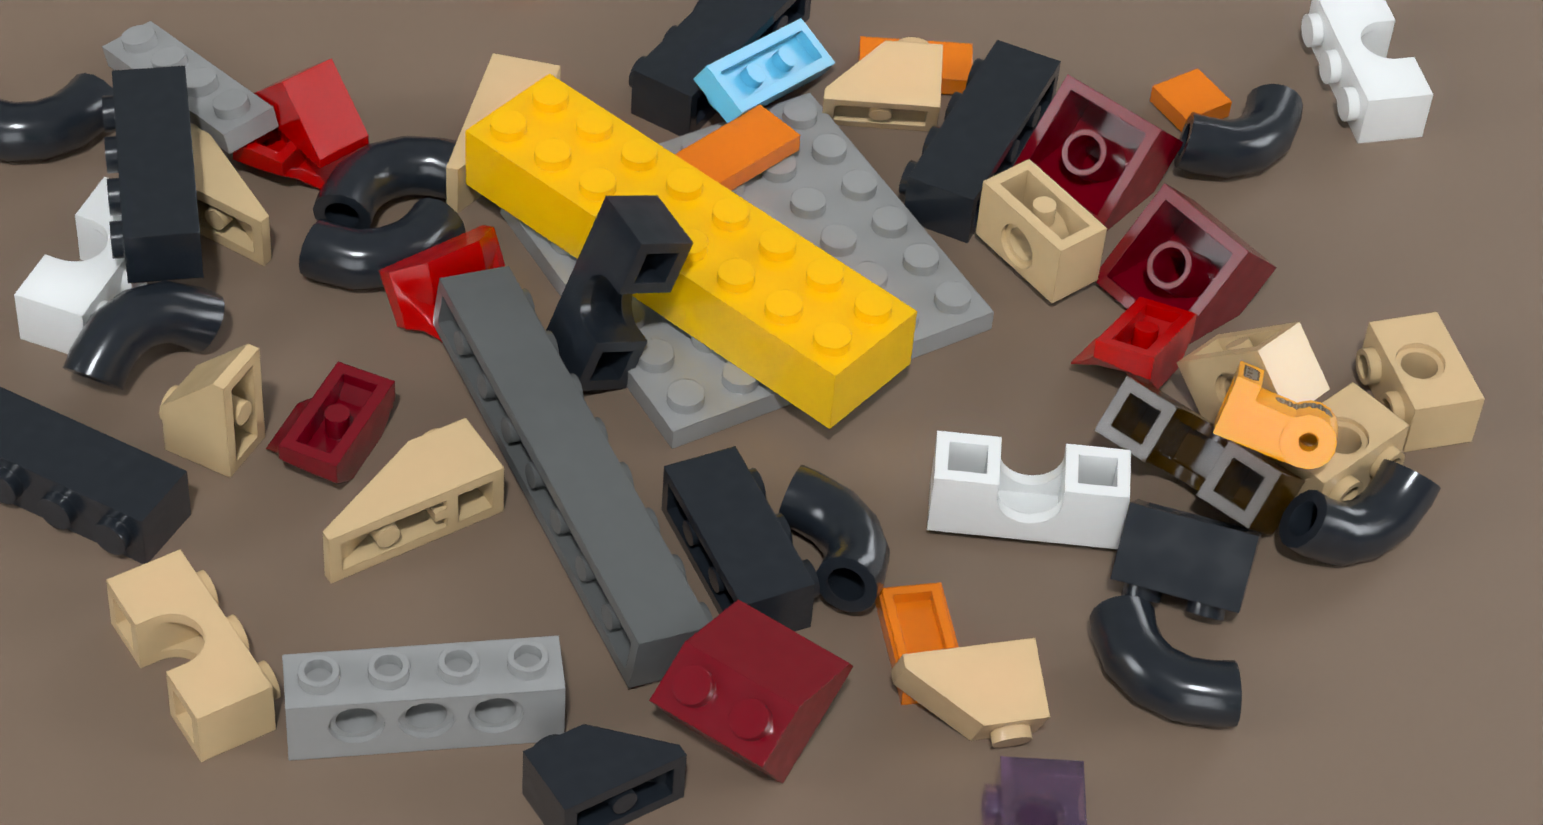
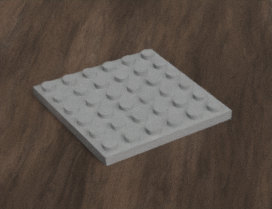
M811 93L766 107L768 111L801 135L799 151L733 189L732 192L915 309L917 317L911 359L992 328L994 311L827 113H822V106ZM724 121L659 144L673 154H676L727 123ZM501 208L502 217L561 296L577 259ZM632 296V312L635 323L648 342L636 368L628 371L627 388L672 449L792 404Z

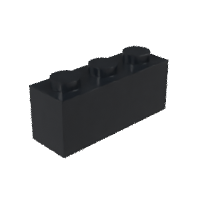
M736 446L664 466L661 510L718 613H722L739 599L793 631L811 627L814 598L820 594L817 573L812 563L808 559L801 560L794 548L791 530L784 515L781 513L775 514L766 499L765 486L757 469H749Z

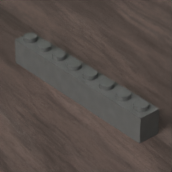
M504 266L439 278L433 325L628 688L662 680L684 642L713 620L709 608L704 602H698L687 582L682 560L678 555L671 554L660 534L658 519L654 511L649 507L645 508L634 488L633 477L628 465L625 462H619L608 442V434L603 421L599 417L593 416L584 400L582 386L578 377L574 373L570 374L559 356L555 336L551 331H545L535 313V306L530 292L520 287L510 267Z

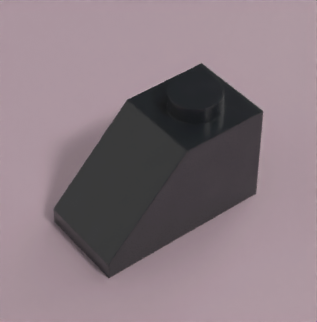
M582 724L560 735H548L539 740L533 747L523 751L522 794L544 825H624L684 797L687 754L678 744Z

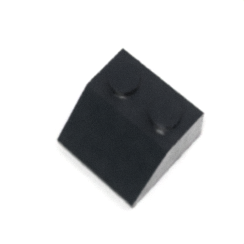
M1137 499L1130 502L1110 579L1125 582L1122 590L1124 595L1139 596L1149 602L1159 604L1163 593L1188 599L1185 611L1224 621L1226 610L1239 613L1241 610L1262 532Z

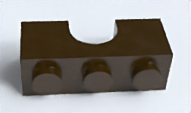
M1126 376L1094 430L1121 448L1131 450V454L1143 462L1154 465L1185 482L1198 491L1196 494L1198 497L1245 527L1273 535L1280 524L1285 509L1297 496L1305 480L1260 452L1213 434L1214 424L1153 385Z

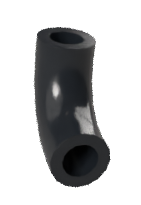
M81 73L77 74L65 87L54 95L36 101L12 102L0 99V159L6 161L45 160L82 148L104 132L102 96L113 95V88L103 79L93 74Z
M1265 84L1254 88L1248 94L1245 111L1239 118L1225 120L1192 112L1180 135L1179 140L1184 143L1174 158V166L1191 173L1222 178L1264 170L1290 149L1302 118L1303 102L1301 97L1295 90L1285 85Z
M400 136L368 144L336 165L317 195L313 207L315 219L317 221L327 219L340 225L359 229L370 228L379 208L391 199L408 195L432 196L446 199V167L457 141L441 137Z
M433 198L418 200L400 220L378 228L359 229L340 225L327 219H320L311 227L303 242L299 256V270L303 276L318 282L349 289L384 288L379 273L380 269L465 233L464 222L459 214L448 204Z
M166 280L124 290L90 315L70 348L63 368L95 382L124 390L129 374L138 358L151 347L168 343L180 345L195 352L206 349L216 337L221 326L225 308L224 299L220 294L203 287Z
M1384 459L1365 490L1352 500L1338 501L1328 497L1319 490H1307L1300 493L1290 502L1282 515L1279 525V536L1282 543L1296 553L1331 565L1342 566L1375 560L1411 535L1433 505L1441 488L1420 473L1394 461Z
M801 465L787 488L779 513L784 515L791 530L813 541L823 552L824 559L816 573L820 585V594L824 599L840 610L848 612L864 611L873 605L881 592L890 560V549L876 514L854 491L817 470Z
M1115 596L1102 601L1092 610L1090 614L1092 639L1104 669L1137 704L1175 722L1208 727H1237L1241 715L1242 686L1239 667L1235 660L1196 658L1173 648L1162 637L1157 625L1154 607L1149 601L1139 596Z

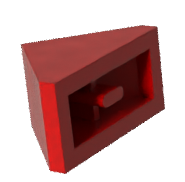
M332 58L294 73L254 93L274 107L279 125L277 129L319 168L369 144V135Z

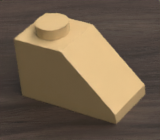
M906 37L898 41L885 40L825 88L822 113H827L837 125L929 132L932 126H937L940 112L943 44H930L926 40L916 37Z
M246 344L197 365L180 385H174L167 391L159 411L160 419L163 422L165 450L229 478L233 476L265 438L260 350L258 347Z
M1035 638L903 654L891 670L892 681L895 686L970 741L991 738L992 746L998 748L1024 744L1033 739L1032 733L1036 732L1050 718Z

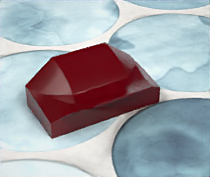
M338 361L314 396L297 403L265 449L278 453L279 459L337 484L352 480L383 435L395 401V381Z

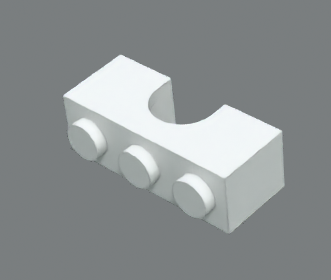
M1312 0L1309 14H1305L1302 19V38L1304 44L1312 48L1319 62L1321 79L1325 84L1330 85L1337 100L1338 114L1342 121L1348 122L1357 143L1422 137L1433 93L1415 57L1386 58L1395 24V18L1386 0Z
M104 177L75 214L80 259L84 261H65L45 254L14 294L20 339L68 354L91 314L122 291L147 285V282L128 284L125 258H112L109 221H122L121 215L110 216L107 179L109 178Z
M937 431L930 479L927 530L1118 549L1130 502L1131 450L1066 444L1063 461L1056 469L1041 475H1024L1009 469L1002 462V437Z

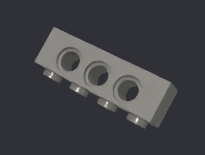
M559 636L282 655L289 761L536 743L548 735H560L565 730L566 688Z

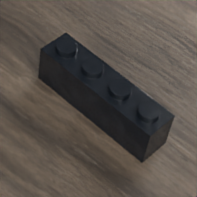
M699 0L693 12L678 26H672L666 32L662 42L647 56H641L633 65L629 75V86L632 88L631 114L678 136L700 130L717 111L710 105L706 95L694 81V78L707 65L800 18L806 22L810 17L811 0Z
M1000 40L995 42L984 60L977 58L974 61L968 75L965 90L963 93L954 92L948 103L943 124L941 127L935 125L931 127L923 145L922 156L918 162L909 161L900 180L899 193L905 195L904 205L923 228L965 243L970 241L977 227L983 181L1013 167L1056 95L1061 61Z
M185 66L113 70V95L102 96L105 133L116 132V136L104 137L107 174L119 173V178L107 179L110 216L121 215L122 221H109L112 258H125L128 284L204 278Z
M0 387V502L14 504L42 517L55 528L68 529L90 539L111 554H122L141 564L150 562L191 515L187 471Z

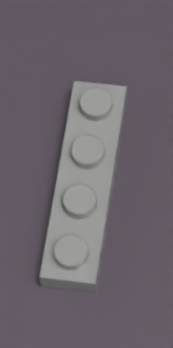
M152 21L144 25L133 26L127 29L121 37L102 46L107 64L114 70L185 66L190 123L209 133L218 146L229 154L279 127L273 106Z

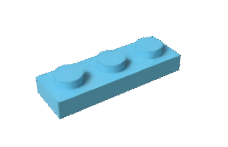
M802 18L707 65L694 78V81L704 92L710 105L720 113L726 123H729L761 104L764 107L822 76L835 64V61Z

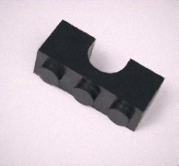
M658 195L605 196L546 331H551L555 336L559 356L570 374L574 373L578 377L583 391L626 389L628 385V371L636 368L648 342L635 323L632 312V295L636 293L671 292L693 245V241Z

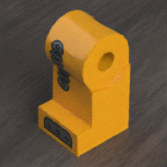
M1240 361L1216 416L1213 434L1295 467L1314 469L1328 463L1335 454L1338 439L1337 418L1332 410L1321 402L1308 400L1297 403L1261 388L1265 370Z

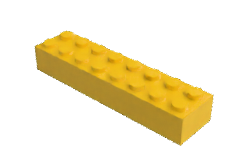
M550 73L465 130L466 184L576 259H578L605 196L658 195L693 241V245L671 292L636 293L632 296L827 428L831 429L910 365L917 317L915 309Z

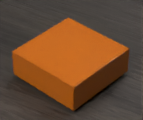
M1198 68L1152 86L1150 102L1181 132L1192 112L1223 119L1229 116L1232 101Z

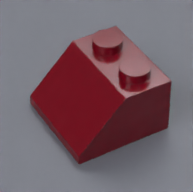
M1067 74L1013 166L1030 159L1099 220L1108 231L1154 193L1184 142Z
M1164 183L1100 266L1098 280L1095 282L1127 309L1139 297H1144L1197 313L1193 336L1189 343L1191 344L1238 317L1277 267L1195 200Z
M738 599L684 642L649 701L670 718L783 784L853 666Z

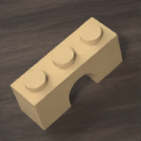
M177 550L106 579L111 624L140 668L172 657L191 660L166 671L170 715L201 762L276 730L274 700L280 698V688L276 676L266 661L263 660L258 663L249 652V643L243 626L235 615L232 614L227 617L218 606L219 601L215 587L204 570L195 572L183 552Z

